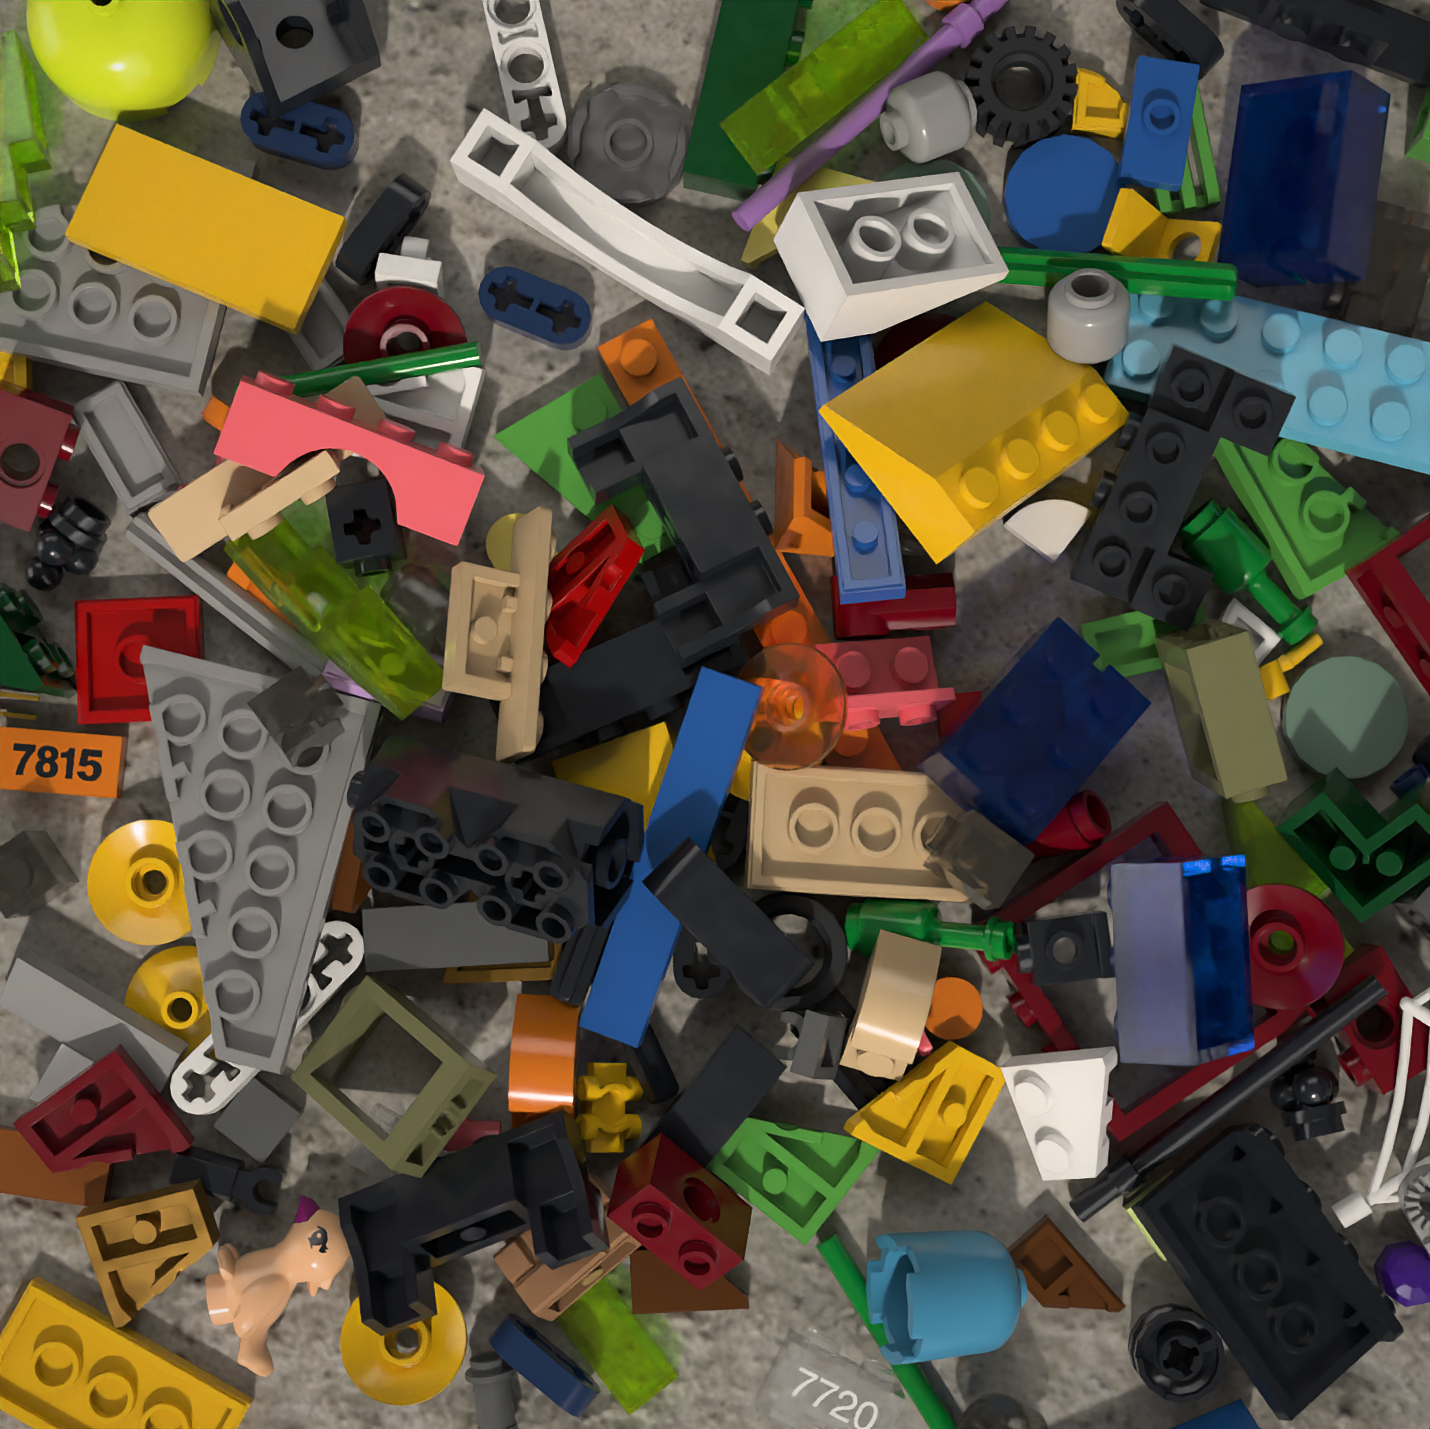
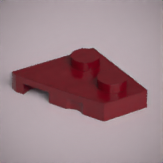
M121 1043L21 1114L13 1123L52 1174L82 1169L91 1162L99 1161L112 1164L133 1160L135 1155L171 1149V1153L183 1152L192 1145L195 1139Z

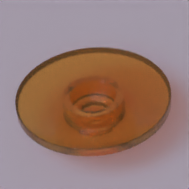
M780 643L765 648L756 654L746 664L738 677L765 687L744 749L760 764L776 770L795 771L813 766L832 751L845 727L848 713V697L844 680L839 670L824 653L805 644ZM802 697L804 711L801 718L798 719L794 714V704L797 699Z

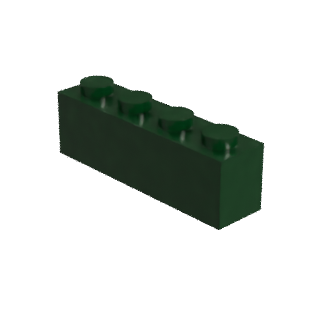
M722 0L683 166V188L744 202L758 190L759 185H764L773 177L778 150L768 148L773 126L785 127L792 96L791 90L782 89L786 67L798 69L806 31L796 29L800 8L811 10L814 0Z

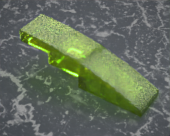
M878 0L729 115L719 125L758 176L909 57L929 37L902 0Z
M15 29L2 32L0 38V293L21 289L13 234L37 228L28 174L52 169L34 62Z
M284 516V520L279 525L255 540H252L248 533H245L235 541L228 540L223 550L265 597L315 647L357 685L403 721L442 690L443 670L372 587L368 584L360 590L322 545L313 551Z

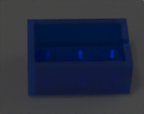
M1354 70L1241 85L1217 262L1234 264L1238 270V279L1256 288L1305 285L1306 279L1315 284L1366 280L1391 94Z
M1059 616L1035 632L917 765L922 772L1008 852L1036 840L1151 705V702L1113 666L1109 664L1101 670L1097 669L1093 663L1100 654Z
M1179 854L1110 863L1111 879L1107 887V901L1112 910L1114 936L1110 964L1112 972L1116 977L1117 1011L1113 1026L1115 1037L1119 1042L1120 1063L1195 1066L1255 1049L1245 854Z

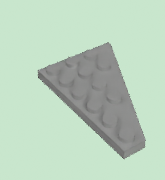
M242 159L238 160L239 165L226 168L258 181L260 169L255 161ZM60 204L39 208L35 213L28 216L13 214L0 218V352L23 356L28 360L204 397L226 309L225 305L70 242L64 234L78 204L63 208Z
M143 645L140 661L144 668L150 700L149 709L152 724L156 731L157 750L166 798L169 801L177 841L175 845L178 861L182 868L185 883L184 892L193 938L196 941L202 972L203 992L211 1019L210 1028L215 1055L219 1060L283 1075L332 898L353 808H350L347 804V791L355 773L358 771L366 772L382 717L383 706L381 703Z

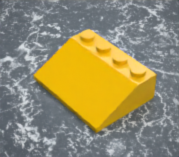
M987 301L981 303L830 400L818 410L936 564L940 563L1094 451L1124 425L1129 414L1093 367L1088 364H1079L1064 359L1053 351L1045 337Z

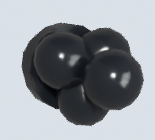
M75 494L68 495L63 503H54L52 510L47 514L48 519L42 522L37 529V539L35 541L37 555L27 562L25 578L31 587L39 591L47 592L61 584L64 577L63 567L67 572L75 575H84L91 572L99 561L98 550L108 540L105 532L111 525L109 517L96 505Z
M1316 1049L1288 1069L1289 1073L1282 1074L1276 1078L1270 1086V1099L1279 1110L1292 1112L1281 1115L1284 1128L1291 1126L1295 1142L1345 1131L1341 1117L1342 1114L1347 1113L1344 1101L1331 1104V1101L1336 1099L1338 1095L1339 1080L1329 1068L1314 1067L1317 1061Z

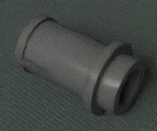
M496 1351L483 1352L472 1356L469 1359L470 1368L465 1372V1379L467 1382L473 1383L478 1418L477 1429H518L517 1420H515L510 1377L515 1374L516 1370L502 1359Z

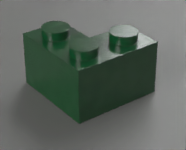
M1336 766L1289 802L1275 829L1362 924L1430 875V778L1427 777L1378 813Z

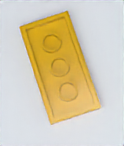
M116 123L64 235L72 243L298 336L348 223L345 217Z
M39 1276L32 1279L0 1335V1409L34 1429H238L254 1401V1398L133 1329L125 1325L115 1328L110 1316Z

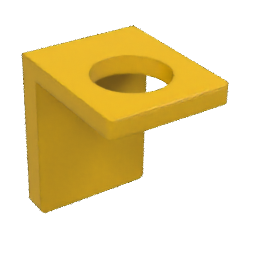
M1120 188L1102 240V246L1113 255L1172 259L1173 252L1179 242L1189 236H1198L1201 240V249L1194 261L1213 262L1224 227L1219 222L1168 219L1132 188Z

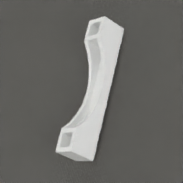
M483 108L450 160L460 183L769 376L802 326L805 310L803 306L755 276L703 254L645 221L589 183L538 141Z

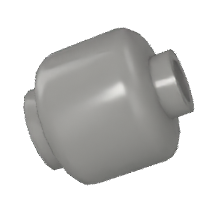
M934 71L900 84L889 92L886 114L880 118L882 136L891 150H899L907 160L916 164H923L956 151L967 144L971 135V128L977 122L976 104L971 91L963 81L954 80L949 74Z
M1095 268L1077 270L1057 282L1048 296L1047 341L1053 351L1064 359L1079 364H1096L1109 360L1121 352L1128 339L1130 295L1123 283L1107 272Z

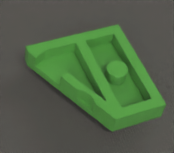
M749 1115L706 1167L806 1246L880 1149L856 1137Z

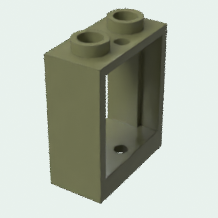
M1210 619L1191 625L1188 632L1177 629L1154 636L1191 777L1226 799L1231 797L1232 802L1236 803L1262 798L1270 793L1269 785L1288 780L1249 631L1216 619Z
M366 975L359 985L352 988L345 995L340 1004L339 1013L324 1033L315 1038L306 1047L302 1055V1062L290 1078L391 1170L421 1178L489 1088L497 1074L396 987ZM386 1013L443 1062L390 1134L382 1129L334 1085Z

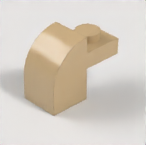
M880 929L866 967L858 1008L844 1043L840 1065L861 1070L870 1076L885 1077L901 1082L907 1064L913 1063L923 1034L936 984L942 947Z

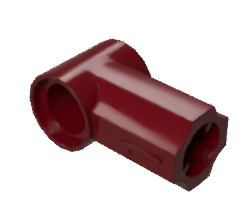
M952 572L904 576L906 584L905 598L841 605L837 575L830 577L834 639H874L890 636L892 631H921L955 627L957 605Z

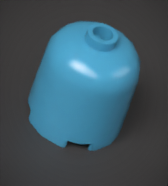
M977 1230L886 1233L876 1237L875 1244L882 1251L880 1260H871L867 1263L866 1294L868 1313L871 1324L883 1323L889 1344H884L880 1347V1352L891 1365L987 1353L1001 1348L1010 1339L1016 1329L1021 1307H1024L1026 1304L1028 1291L1022 1270L1016 1268L1012 1257L1003 1243L990 1234Z

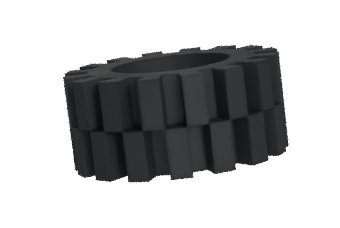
M1026 25L1023 34H1016L1015 26L1004 28L1002 36L997 38L995 33L987 37L981 49L977 47L972 55L963 81L971 91L976 104L978 123L976 132L982 138L987 133L995 137L993 145L1003 148L1005 141L1014 142L1013 150L1024 149L1027 142L1033 141V144L1041 139H1045L1049 134L1054 136L1067 118L1077 95L1078 84L1074 83L1078 74L1076 63L1069 65L1067 61L1071 52L1065 44L1057 49L1053 45L1056 36L1048 31L1043 39L1035 36L1037 27ZM1012 67H1024L1033 71L1042 83L1043 95L1041 100L1028 109H1014L1007 106L1000 99L996 90V80L1002 72Z

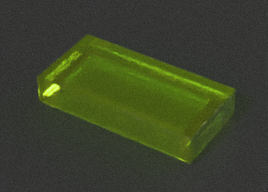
M607 1276L603 1277L555 1318L629 1416L679 1377L680 1371L637 1315H632V1309Z

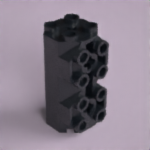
M390 735L385 740L381 750L368 763L366 772L358 771L352 777L347 791V804L350 808L354 809L352 815L354 828L353 854L364 863L362 868L363 877L375 890L384 893L391 892L394 896L437 909L448 908L459 896L472 890L479 898L477 900L478 912L490 924L505 926L509 930L556 944L568 941L575 931L587 924L605 929L610 926L628 900L634 880L623 877L627 860L639 863L644 848L643 805L633 802L627 797L398 735Z

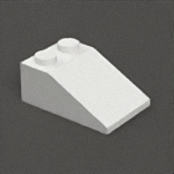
M959 172L798 192L773 239L821 342L879 332L1003 280L1009 272Z

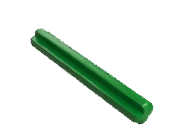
M997 246L1009 272L1003 280L996 283L1054 287L1057 282L1077 270L1095 268L1112 275V277L1123 283L1129 293L1230 301L1234 299L1237 291L1238 270L1232 263Z

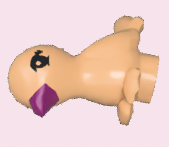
M301 1195L294 1222L284 1239L274 1247L249 1252L240 1257L234 1245L224 1243V1246H220L219 1251H217L220 1272L206 1276V1299L213 1324L218 1326L233 1322L234 1330L239 1336L238 1363L247 1367L258 1376L268 1377L274 1372L273 1360L266 1344L269 1328L286 1308L297 1283L307 1281V1290L311 1297H314L319 1287L325 1290L330 1288L335 1276L344 1268L351 1256L340 1227V1217L331 1211L320 1209L316 1202L309 1197Z

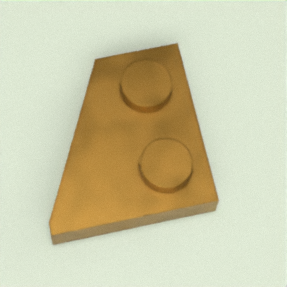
M201 1179L85 1207L75 1218L115 1328L126 1325L156 1294H161L177 1279L183 1270L189 1265L196 1263L205 1255L221 1236Z

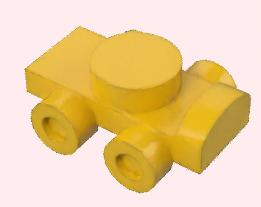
M587 1062V1076H580L577 1081L576 1093L581 1101V1114L576 1118V1122L580 1125L582 1140H585V1152H624V1140H635L640 1137L642 1131L641 1119L636 1114H625V1101H639L642 1097L643 1089L637 1076H626L627 1063Z

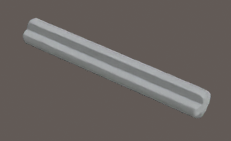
M147 512L139 513L132 520L125 531L127 540L307 682L316 684L322 679V673L330 655L298 630H295L249 592L241 588L202 554H198L187 562L180 561L150 520Z

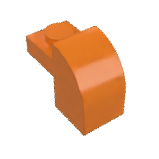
M517 994L511 1038L508 1110L512 1111V1129L561 1109L566 1111L576 1121V1085L580 1051V1026H578L580 1022V1005L560 1001L552 995Z

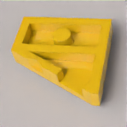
M949 1040L905 1074L901 1082L896 1081L847 1119L843 1129L852 1136L952 1185L1005 1083V1078L1000 1066Z

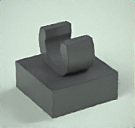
M807 1009L805 1014L790 1011L782 1012L780 1021L797 1027L799 1031L798 1042L792 1048L783 1045H773L771 1053L781 1060L792 1061L790 1068L792 1073L811 1079L835 1080L851 1018L831 1012Z

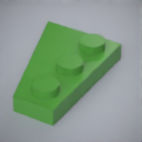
M600 373L494 435L498 443L535 472L541 480L554 491H557L590 522H593L611 504L626 514L645 549V552L638 561L641 566L674 548L641 484L595 505L568 454L567 438L593 427L622 411Z

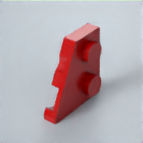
M613 504L607 507L549 563L547 589L552 595V608L549 618L544 624V636L552 655L569 668L579 659L645 552L629 517Z

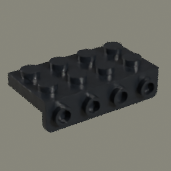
M1255 1122L1228 1126L1134 1204L1131 1209L1278 1420L1292 1421L1378 1342H1394L1403 1334L1404 1330L1395 1316L1396 1309L1392 1300L1382 1289L1372 1284L1358 1264L1359 1256L1354 1246L1347 1238L1335 1231L1321 1211L1322 1203L1317 1193L1307 1183L1297 1177L1285 1160V1150L1279 1139L1271 1131Z

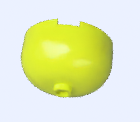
M27 0V32L32 50L41 68L57 88L75 105L88 113L104 119L119 122H137L168 114L167 108L185 98L198 83L201 87L203 86L215 65L219 53L221 36L216 29L210 12V0Z

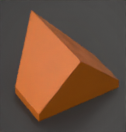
M776 437L774 549L779 552L834 557L824 472L814 467L812 460L806 456L801 457Z

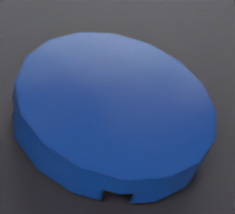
M1063 134L1041 139L1021 153L1008 173L1002 200L1008 227L1020 244L1029 249L1083 253L1095 252L1102 247V240L1120 188H1127L1126 184L1117 183L1118 163L1108 150L1089 138Z

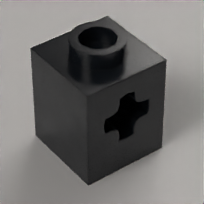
M387 478L336 486L325 495L337 564L346 570L355 569L356 577H368L393 571L392 562L407 559L402 526L397 524L395 496ZM369 517L378 526H381V530L372 532L371 543L366 545L365 542L354 535V531L362 529L364 525L363 518Z

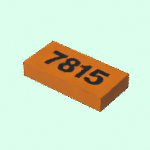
M0 726V789L122 799L128 737Z

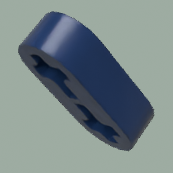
M257 94L250 97L241 110L240 122L243 132L257 149L267 154L320 169L335 171L350 164L358 152L359 138L352 122L343 112L335 108L309 102L280 117L285 124L294 126L293 131L273 127L269 136H264V131L256 122L259 117L269 118L270 116ZM331 126H336V130L344 142L342 145L332 144L328 153L323 152L317 139L306 135L307 130L322 135L327 134Z
M509 266L493 269L485 275L480 283L478 295L481 307L489 320L500 327L554 349L564 351L578 348L586 342L591 334L593 322L589 305L582 296L570 289ZM509 283L517 284L516 290L519 297L532 303L530 309L510 303L505 312L499 311L498 301L492 293L495 288L505 291ZM566 306L574 307V317L580 325L577 329L567 327L563 335L556 334L553 320L540 314L542 308L561 314Z
M508 1314L488 1338L490 1345L502 1359L572 1416L580 1417L601 1392L598 1384L584 1369L532 1325L515 1314Z

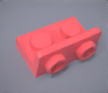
M930 636L815 644L806 651L818 724L841 722L844 731H856L879 725V718L899 717L900 725L902 726L919 725L936 720V711L956 701L954 687L939 688Z

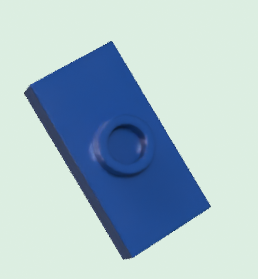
M1141 55L1137 57L1134 65L1117 183L1178 192L1182 187L1200 70L1199 64Z

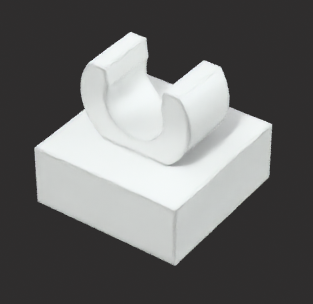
M405 236L400 256L379 253L375 270L377 290L395 285H410L429 290L444 299L442 262L433 261L431 257H427L430 240Z

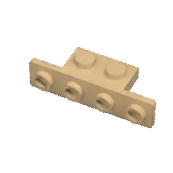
M352 376L325 394L354 406L356 411L353 418L377 427L380 418L388 419L359 376ZM333 448L311 451L290 462L276 477L225 459L151 507L148 516L178 559L182 562H187L227 535L232 541H235L245 533H248L252 540L263 536L284 520L279 511L301 498L305 505L320 499L337 485L333 476L341 472V461L354 452Z
M538 506L514 523L510 572L462 561L452 568L442 690L500 701L496 761L507 764L534 753L543 732V716L538 711L540 685L545 678L548 667L547 653L543 650L544 624L547 622L552 608V595L547 589L549 563L556 549V534L551 530L552 509Z

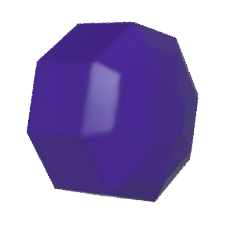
M1410 1240L1386 1245L1373 1265L1378 1287L1405 1307L1429 1303L1430 1257L1426 1250Z

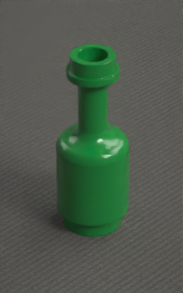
M1211 498L1196 509L1180 525L1177 535L1184 542L1181 549L1192 560L1212 568L1214 572L1212 582L1223 593L1234 594L1239 590L1249 592L1280 625L1275 632L1280 639L1284 638L1292 646L1303 639L1317 625L1319 620L1311 613L1313 609L1308 604L1298 608L1267 575L1266 566L1272 558L1271 551L1228 505L1221 508Z
M867 897L865 901L856 900L852 902L845 921L848 948L853 951H860L864 958L869 959L880 929L940 947L984 951L986 959L993 962L999 959L1009 960L1014 952L1013 936H1016V931L1012 921H1005L1001 917L991 916L986 925L946 922L942 920L941 911L938 906L927 900Z

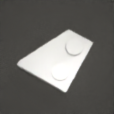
M469 367L462 370L418 376L389 383L368 385L366 387L389 420L416 431L414 442L435 450L438 449L440 441L464 449L486 369ZM352 454V456L368 460L359 454Z
M1115 1046L1012 1056L1000 1067L1043 1181L1096 1178L1107 1166L1110 1140L1106 1134V1127L1112 1120L1114 1099L1107 1096L1109 1072L1117 1065L1118 1054Z

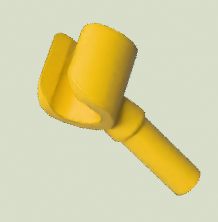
M1311 633L1285 655H1281L1276 660L1258 666L1267 701L1291 691L1283 672L1294 668L1323 644L1321 637L1317 633Z

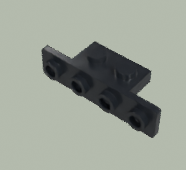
M1199 0L1202 5L1273 31L1278 36L1287 40L1299 41L1328 52L1342 61L1362 65L1422 89L1430 85V22L1374 0Z

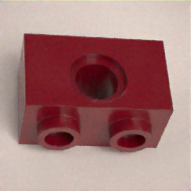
M3 379L0 380V522L30 532L35 516L48 519L47 514L52 510L60 484L49 481L57 458L69 462L81 426L70 423L74 410L73 405ZM12 444H27L37 452L40 463L33 470L27 472L16 471L6 463L3 451Z
M1363 943L1345 954L1341 972L1329 991L1305 1007L1310 1013V1017L1314 1018L1369 975L1374 974L1389 993L1374 1005L1380 1014L1379 1028L1373 1035L1363 1038L1357 1030L1356 1018L1334 1036L1343 1049L1341 1053L1336 1055L1338 1062L1351 1082L1356 1087L1364 1084L1367 1089L1385 1095L1395 1089L1403 1015V1009H1401L1399 1003L1403 997L1413 998L1382 946ZM1413 1017L1407 1081L1427 1069L1430 1027Z
M660 1133L618 1165L606 1216L701 1291L744 1261L753 1207L663 1133Z

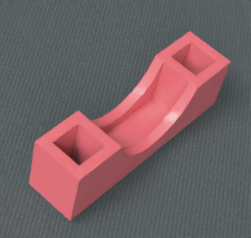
M259 370L256 379L245 375L242 376L213 454L276 477L290 462L311 451L333 448L354 452L371 461L387 478L395 496L397 524L458 546L485 477L482 468L473 465L476 457L474 453L440 441L437 450L413 441L416 435L415 430L385 418H380L377 427L353 418L356 411L354 406L327 395L320 394L317 403L292 394L295 387L294 383L265 371Z

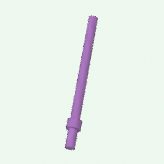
M973 0L969 4L960 3L941 20L942 28L737 207L732 212L736 223L747 232L751 230L886 110L887 97L892 89L900 84L926 75L957 47L966 48L984 32V23L1010 0Z

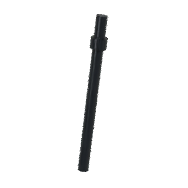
M1373 973L1131 1156L1124 1152L1104 1168L1107 1174L1069 1202L1073 1212L1085 1223L1122 1194L1129 1198L1148 1183L1147 1175L1389 994Z

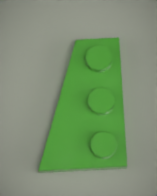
M1220 437L1213 454L1260 538L1271 551L1273 561L1297 602L1346 576L1345 570L1399 534L1393 526L1386 528L1364 507L1367 501L1351 486L1345 489L1319 464L1320 457L1305 443L1278 437L1268 457Z

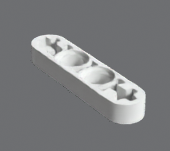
M482 0L510 124L522 132L524 129L530 128L532 126V117L527 100H534L539 97L545 121L547 123L557 122V125L549 127L548 138L538 140V142L555 155L566 143L568 124L539 0H526L530 5L529 14L522 22L517 24H507L497 18L496 7L501 0ZM521 54H533L540 58L544 64L541 76L531 83L515 81L509 74L511 62ZM549 91L552 92L551 96H543ZM515 99H521V100H522V101H521L520 103H518V104H515V103H514V100H515ZM524 132L525 134L536 140V136L533 132Z
M332 921L324 924L313 964L317 966L328 955L329 950L324 945V942L330 936L342 940L350 935L353 941L350 943L348 951L353 958L346 965L335 960L321 972L327 977L332 978L331 983L325 989H323L317 977L312 973L310 974L308 981L311 993L310 1000L306 1007L300 1011L293 1037L365 964L363 935L348 922ZM210 1034L173 1073L170 1084L171 1095L177 1106L187 1113L197 1115L212 1114L223 1108L260 1070L228 1062L232 1066L239 1068L241 1072L232 1079L229 1071L223 1070L210 1085L216 1093L210 1101L202 1097L191 1101L188 1097L193 1088L191 1081L188 1079L191 1073L196 1072L200 1075H206L220 1063L209 1057V1054L214 1050L212 1034Z

